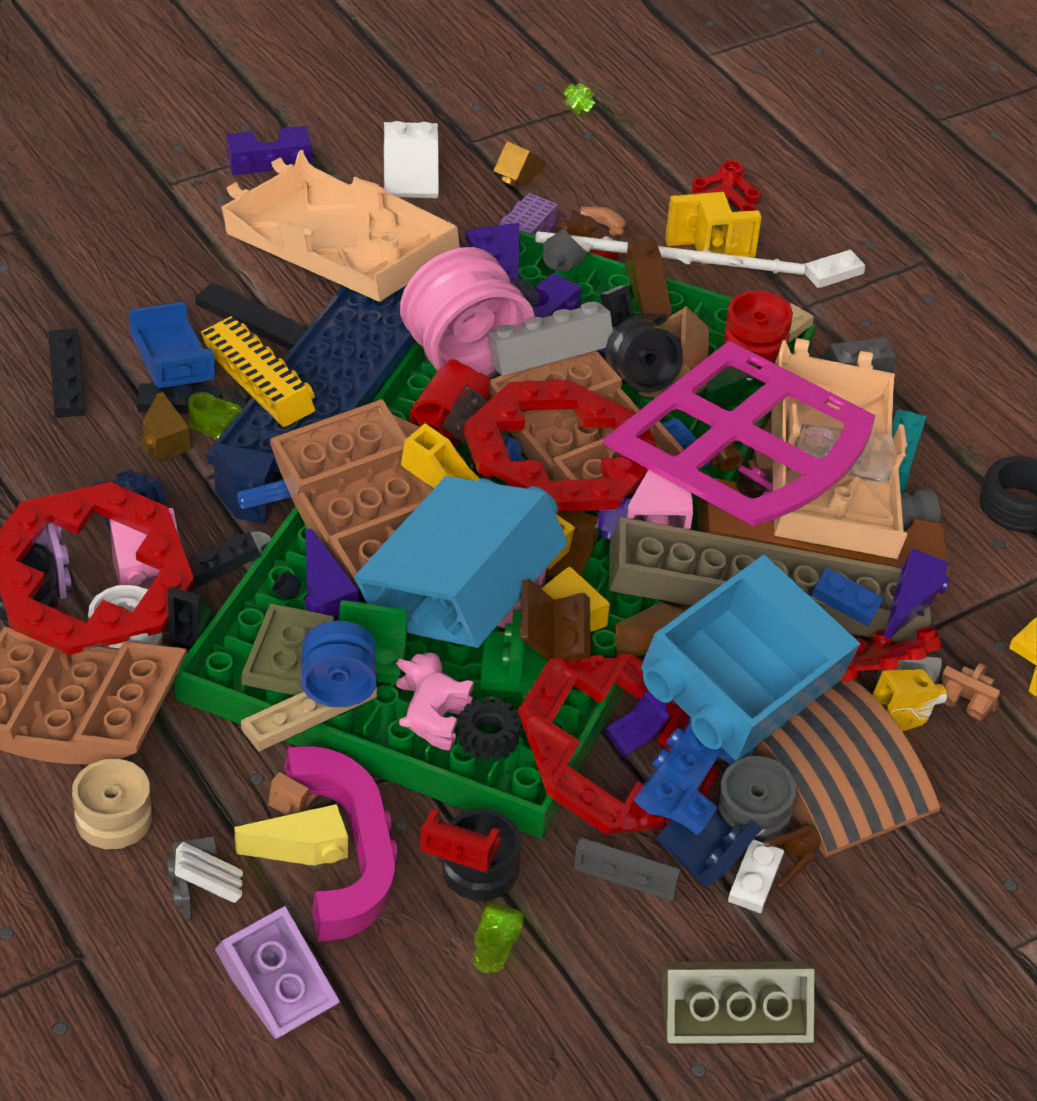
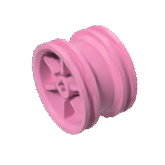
M475 247L456 248L432 258L412 276L404 289L400 301V315L403 324L418 344L423 346L427 358L437 371L449 360L455 359L461 364L470 366L478 373H484L488 378L499 373L492 366L487 333L496 331V328L501 325L514 326L524 323L528 318L535 317L532 306L520 290L510 283L507 273L495 257L487 251Z

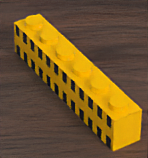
M230 316L201 331L207 349L211 348L214 353V360L283 427L315 412L312 402L315 395L311 386L307 382L303 383L294 370L290 371L282 358L277 359L269 346L264 347L256 334L252 336L244 323L240 324Z

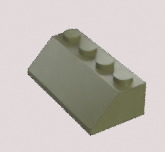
M662 962V1003L667 1044L814 1043V968L808 962Z

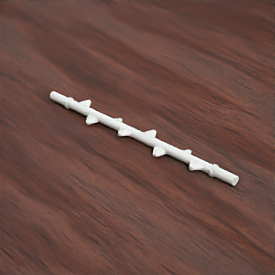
M537 231L535 241L537 243H544L556 233ZM570 235L586 252L594 249L627 253L628 242L614 241L607 236L597 239ZM658 246L662 258L681 260L685 264L701 262L773 271L776 274L782 272L803 275L805 272V264L779 261V259L768 260L713 253L708 249L695 251Z

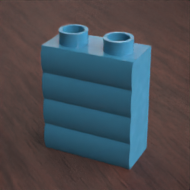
M764 554L657 631L653 636L640 669L643 671V680L647 689L656 699L664 703L673 700L691 717L692 730L703 745L713 750L722 747L737 761L754 749L761 741L776 732L789 719L804 710L816 698L843 678L860 643Z

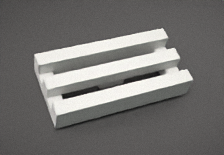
M185 842L179 845L176 849V876L233 903L239 900L242 896V890H239V888L242 886L240 878L243 875V870Z

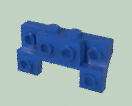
M689 717L682 729L678 727L665 742L669 748L667 750L663 748L654 758L651 764L655 769L633 801L647 813L670 818L698 835L705 829L718 807L701 794L697 788L717 758L724 760L730 765L735 760L722 747L713 750L703 745L695 736L691 727V717ZM756 747L742 758L751 756Z

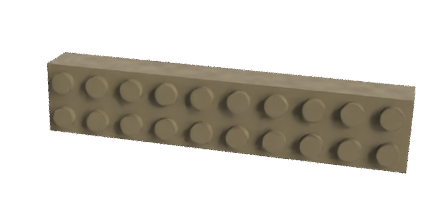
M620 517L610 539L609 591L693 606L765 554L847 632L872 637V632L886 629L901 568ZM826 567L884 598L869 626L811 596ZM930 606L892 636V641L903 642L912 639L916 635L917 629L930 626Z

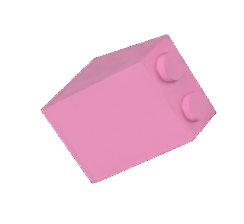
M648 470L628 505L627 518L690 530L693 516L691 492Z

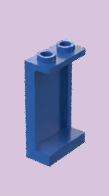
M185 302L129 310L130 336L157 389L215 379L214 353L211 348L203 349L188 321L187 305Z

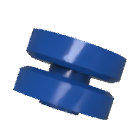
M330 621L317 625L307 632L302 641L301 688L307 697L318 704L329 707H349L360 704L372 695L376 688V640L371 632L361 625L348 621Z

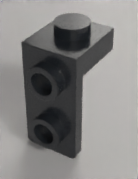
M619 285L600 294L602 305L610 311L612 328L617 327L627 319L637 317L652 320L657 324L667 320L666 314L634 313L628 285Z

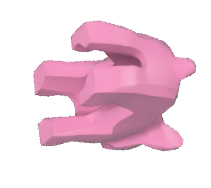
M435 653L416 654L410 661L399 659L396 664L406 675L396 682V686L403 690L414 691L415 693L408 707L406 717L401 718L399 724L403 727H409L411 731L426 739L431 745L443 750H451L456 740V734L453 731L457 718L451 716L445 718L443 716L446 713L460 714L461 710L464 711V706L468 703L472 706L473 697L470 694L473 690L474 682L470 680L458 682L451 676L443 673L442 663L438 654Z

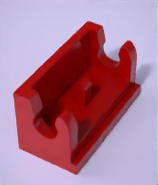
M433 808L421 827L420 851L487 873L501 843V838L498 837L500 829L493 827L489 836L482 835L441 821V818L438 817L440 810Z

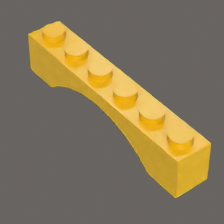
M427 424L422 425L405 439L401 466L432 488H435L445 476L474 481L480 479L463 461L450 440ZM558 515L556 517L567 540V544L548 565L547 568L549 570L569 552L575 529L573 525Z

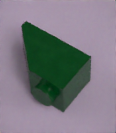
M726 367L709 381L706 400L720 408L742 400L745 387L751 388L753 376L736 367Z

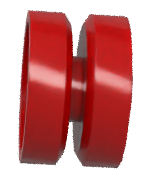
M761 290L747 291L736 295L730 301L727 310L724 344L731 341L770 362L776 361L782 341L786 340L787 345L789 344V331L793 318L791 305L784 298Z

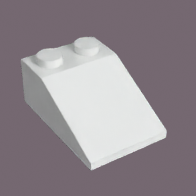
M384 122V189L386 192L396 197L438 198L437 123Z

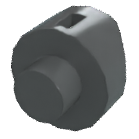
M565 229L560 230L544 242L543 260L551 269L562 273L568 272L585 260L586 250Z

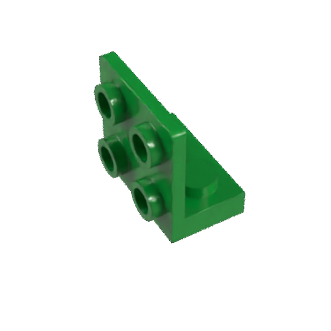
M343 600L340 603L339 621H348L361 625L371 632L376 640V681L396 684L402 674V670L396 663L399 659L405 660L408 611L406 609Z

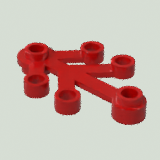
M735 160L724 161L722 166L719 167L718 173L703 178H694L691 188L693 192L691 194L724 192L727 201L730 200L740 209L739 212L756 211L754 205L759 203L761 192L757 188H753L744 179L745 172L743 166ZM722 182V185L708 189V186ZM733 184L744 192V198L733 188Z
M932 626L921 627L916 630L914 638L887 647V645L892 643V637H884L885 629L877 630L871 634L872 646L866 655L860 657L858 655L865 652L862 639H856L860 646L839 682L856 679L859 676L858 671L893 670L899 667V660L915 661L927 657L928 652L939 650L942 647L940 633L936 632L935 627Z

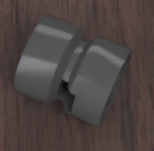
M923 488L914 490L910 494L907 492L901 493L904 532L908 529L913 518L934 523L940 522V504L933 489Z

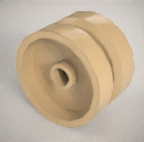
M103 759L89 764L78 773L72 786V799L75 809V826L81 838L90 845L99 848L121 849L135 844L146 835L152 824L150 782L144 770L133 762L126 760Z

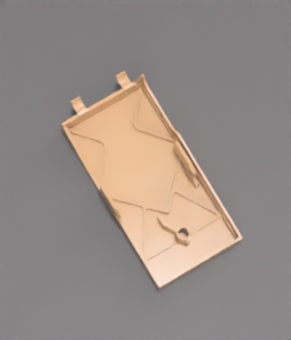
M299 150L295 166L292 164L285 165L281 157L271 162L274 170L279 175L250 191L247 189L242 191L237 182L228 186V193L235 199L222 206L227 234L379 302L406 286L412 276L432 258L446 251L460 248L456 225L386 192L384 188L379 187V184L361 180L357 177H353L352 184H346L310 165L304 156L303 150Z

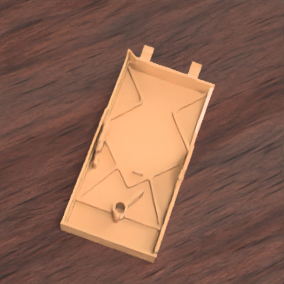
M796 338L794 354L790 353L786 340H783L775 361L776 365L874 414L875 420L870 439L852 469L819 498L800 509L774 519V536L898 559L907 537V533L903 530L899 467L903 457H906L907 442L904 425L899 424L892 441L895 373L874 370L873 365H871L873 353L860 351L857 366L809 357V340ZM794 397L785 398L771 410L772 435L818 459L826 457L845 425L843 422ZM830 402L826 403L827 405H829V406H831V407H833V408H835V409H837V410L840 409V407H838V406H836V405H834V404H832V403H830ZM772 459L773 491L803 476V474Z

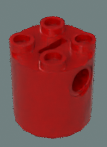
M449 360L439 368L410 410L411 423L419 427L427 424L449 439L454 447L460 445L465 438L463 433L465 422L490 400V379L484 373H478L470 366L461 364L458 360Z

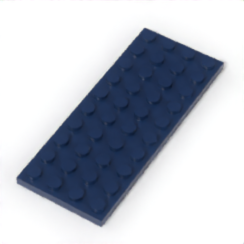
M342 286L283 358L287 368L290 371L294 370L303 383L307 382L311 386L315 398L312 399L315 412L283 427L252 397L215 443L274 454L270 438L367 405L416 341L403 324L400 315V301L406 286L380 302ZM212 446L205 455L208 463L214 465ZM275 459L276 473H281Z

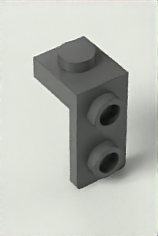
M214 836L172 843V858H166L169 880L176 879L177 886L172 887L175 908H182L184 920L191 919L190 896L187 881L175 875L176 849L182 842H185L217 858Z

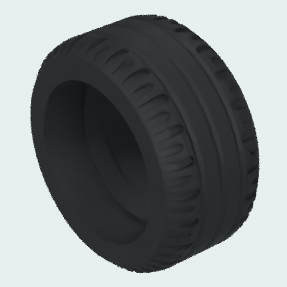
M1012 456L996 461L986 472L980 494V501L984 512L992 521L1006 529L1017 532L1037 531V499H1021L1004 490L1010 488L1023 489L1037 496V459L1026 456Z

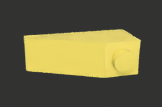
M337 804L234 827L235 850L239 855L313 866L323 863H334L348 858V835Z

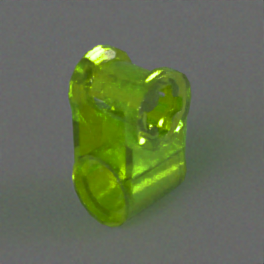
M198 392L191 395L188 400V425L192 430L204 433L218 440L242 408L237 404L229 403L209 393Z
M491 902L486 905L481 922L474 935L476 949L473 962L478 970L484 973H495L503 968L513 944L520 935L524 921V912Z

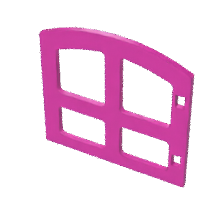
M728 341L605 437L603 445L751 526H755L800 509L836 485L852 469L862 455L870 439L875 415ZM752 362L762 368L759 370L748 363ZM728 366L736 367L766 383L732 411H726L694 394ZM794 397L843 422L845 425L826 457L818 459L754 424L785 398ZM830 402V403H832V404H834V405L840 407V409L837 410V409H835V408H833V407L827 405L826 403ZM674 409H680L712 426L711 429L677 456H671L638 438ZM733 441H740L803 474V476L773 492L751 499L698 470Z

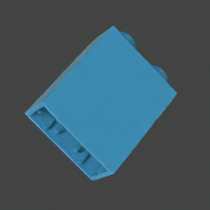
M445 476L357 572L354 578L367 604L406 609L408 611L407 633L478 648L519 601L520 594L522 593V581L531 579L535 582L566 546L567 540L556 517L558 513L557 504L543 489L538 487L524 489L499 485L488 479L474 481Z

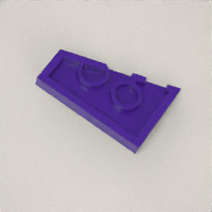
M519 222L466 230L465 240L468 246L483 249L492 254L507 273L510 283L518 288Z

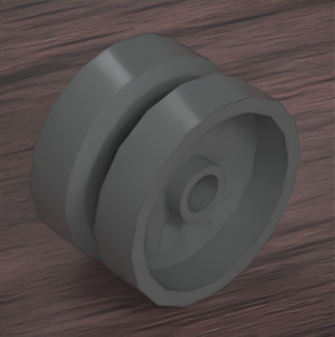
M765 756L741 758L726 768L723 774L717 814L730 828L736 824L741 828L752 820L761 829L754 840L762 843L774 837L784 835L792 820L793 806L796 799V781L789 769L779 761Z

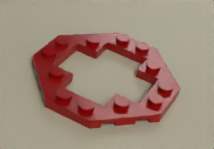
M569 380L509 382L465 422L463 433L478 473L488 478L497 476L507 481L506 486L524 489L528 487L541 488L555 500L558 512L618 509L623 504L624 498L640 486L649 470L627 457L602 458L600 470L604 479L549 481L541 460L510 461L499 431L524 430L526 420L522 410L575 409L583 428L612 427L613 430L636 414ZM650 429L638 437L658 448Z
M112 482L22 501L0 529V596L7 612L10 628L68 655L84 652V648L102 644L105 647L129 641V637L147 633L148 636L162 633L169 623L167 595L169 587L190 592L194 586V577L168 507ZM94 512L146 534L147 537L136 551V560L160 570V573L133 612L103 599L88 622L85 623L33 600V597L45 582V573L20 562L49 523L79 534Z
M631 653L619 654L616 658H603V655L590 656V658L575 662L563 661V658L549 659L518 709L547 795L606 835L665 828L672 819L649 814L633 801L643 786L639 781H636L622 803L569 767L567 764L580 741L552 723L573 686L600 704L606 698L614 683L640 700L649 691L643 680V671L640 669L643 661ZM673 700L665 703L669 719L656 741L667 749L669 746L665 742L678 727L682 729L690 717ZM715 763L697 788L705 797L718 774Z

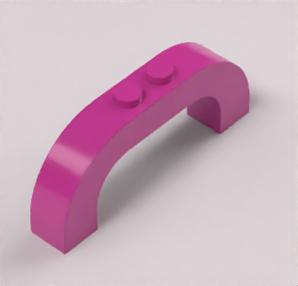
M288 747L284 766L285 775L309 788L308 795H323L335 800L345 809L349 816L361 878L355 884L344 889L316 891L312 907L317 942L348 938L372 925L382 914L389 899L395 871V860H397V844L395 839L390 840L389 836L391 830L389 811H384L379 789L371 775L353 759L337 751L321 747Z

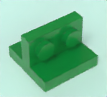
M513 610L512 624H505V632L492 631L484 640L480 689L528 693L548 660L522 640L519 626L522 623V611Z

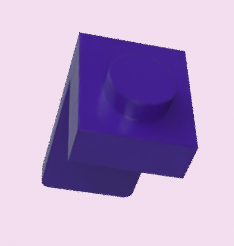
M648 691L642 696L632 712L606 728L604 732L623 759L656 738L669 719L667 707L664 702L656 699Z

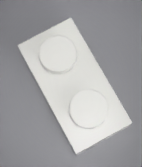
M850 249L805 263L804 274L817 288H821L864 274L866 265Z
M753 840L748 846L730 891L728 902L762 913L782 861L784 850L774 846L765 847L764 843Z

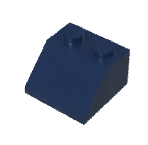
M215 443L213 446L215 492L235 518L266 524L275 502L241 509L237 502V493L245 489L276 482L274 454Z

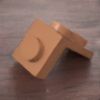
M279 772L271 782L268 805L284 815H291L306 811L318 795H308L309 788Z

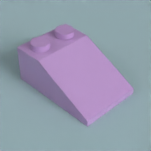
M286 906L226 938L215 948L230 978L275 1040L340 1002Z

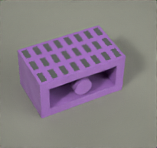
M528 193L522 201L516 203L508 216L505 215L502 218L500 225L519 222L520 231L536 235L537 231L550 233L556 226L558 204Z

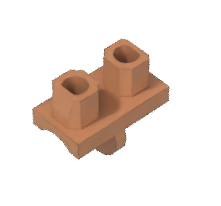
M979 663L975 670L964 666L961 672L946 666L942 673V685L947 692V699L943 704L955 707L960 696L970 700L966 713L979 721H982L990 710L996 711L1001 691L992 687L994 679L985 675L987 666Z

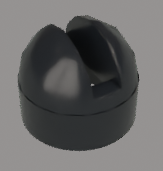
M285 571L274 582L272 592L282 599L291 600L299 595L301 583L295 575Z

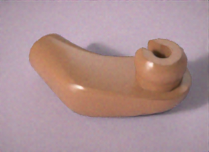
M597 206L580 208V214L590 216L597 222L609 227V234L611 236H621L624 233L625 219L608 207Z

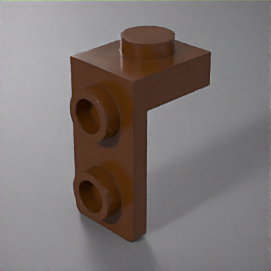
M571 209L566 218L562 217L558 221L555 233L565 229L569 235L599 239L601 223L590 216H584Z

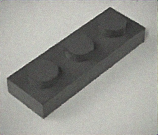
M580 838L576 847L574 870L674 901L678 890L681 869L584 838Z

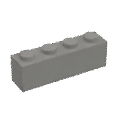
M597 302L584 303L581 305V308L574 310H557L552 316L544 318L531 317L526 319L524 323L514 326L501 325L496 328V331L487 333L492 366L501 376L603 349L606 348L608 338L613 329L610 311Z

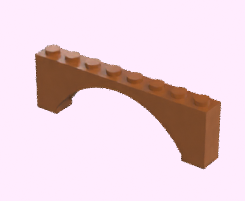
M713 478L741 493L737 489L736 482ZM697 496L698 529L700 532L902 568L912 548L948 562L943 527L939 523L913 518L905 532L907 537L898 559L774 536L773 520L751 526ZM948 566V567H947V571H946V575L950 577L949 566Z

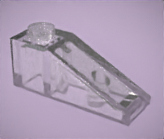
M802 424L795 447L818 459H823L836 443L842 429ZM871 433L862 455L847 474L853 477L857 476L862 480L888 483L897 461L892 436Z

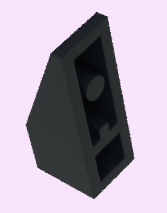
M170 586L167 590L170 647L186 649L188 654L215 616L201 596Z

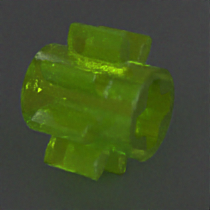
M581 82L576 87L573 84H569L563 92L567 97L563 103L576 114H579L582 110L588 113L595 104L591 100L594 93Z

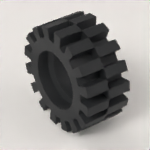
M484 697V703H481L478 698L473 700V706L469 703L466 704L464 711L461 710L458 722L459 746L463 745L462 751L465 754L471 751V758L475 760L478 755L482 756V762H488V757H493L494 762L500 761V755L505 759L508 758L510 751L514 753L517 749V744H519L521 720L520 717L518 718V711L516 709L512 710V705L508 702L502 706V699L496 698L495 703L490 702V697ZM490 725L499 728L501 731L487 734L479 731L477 728Z

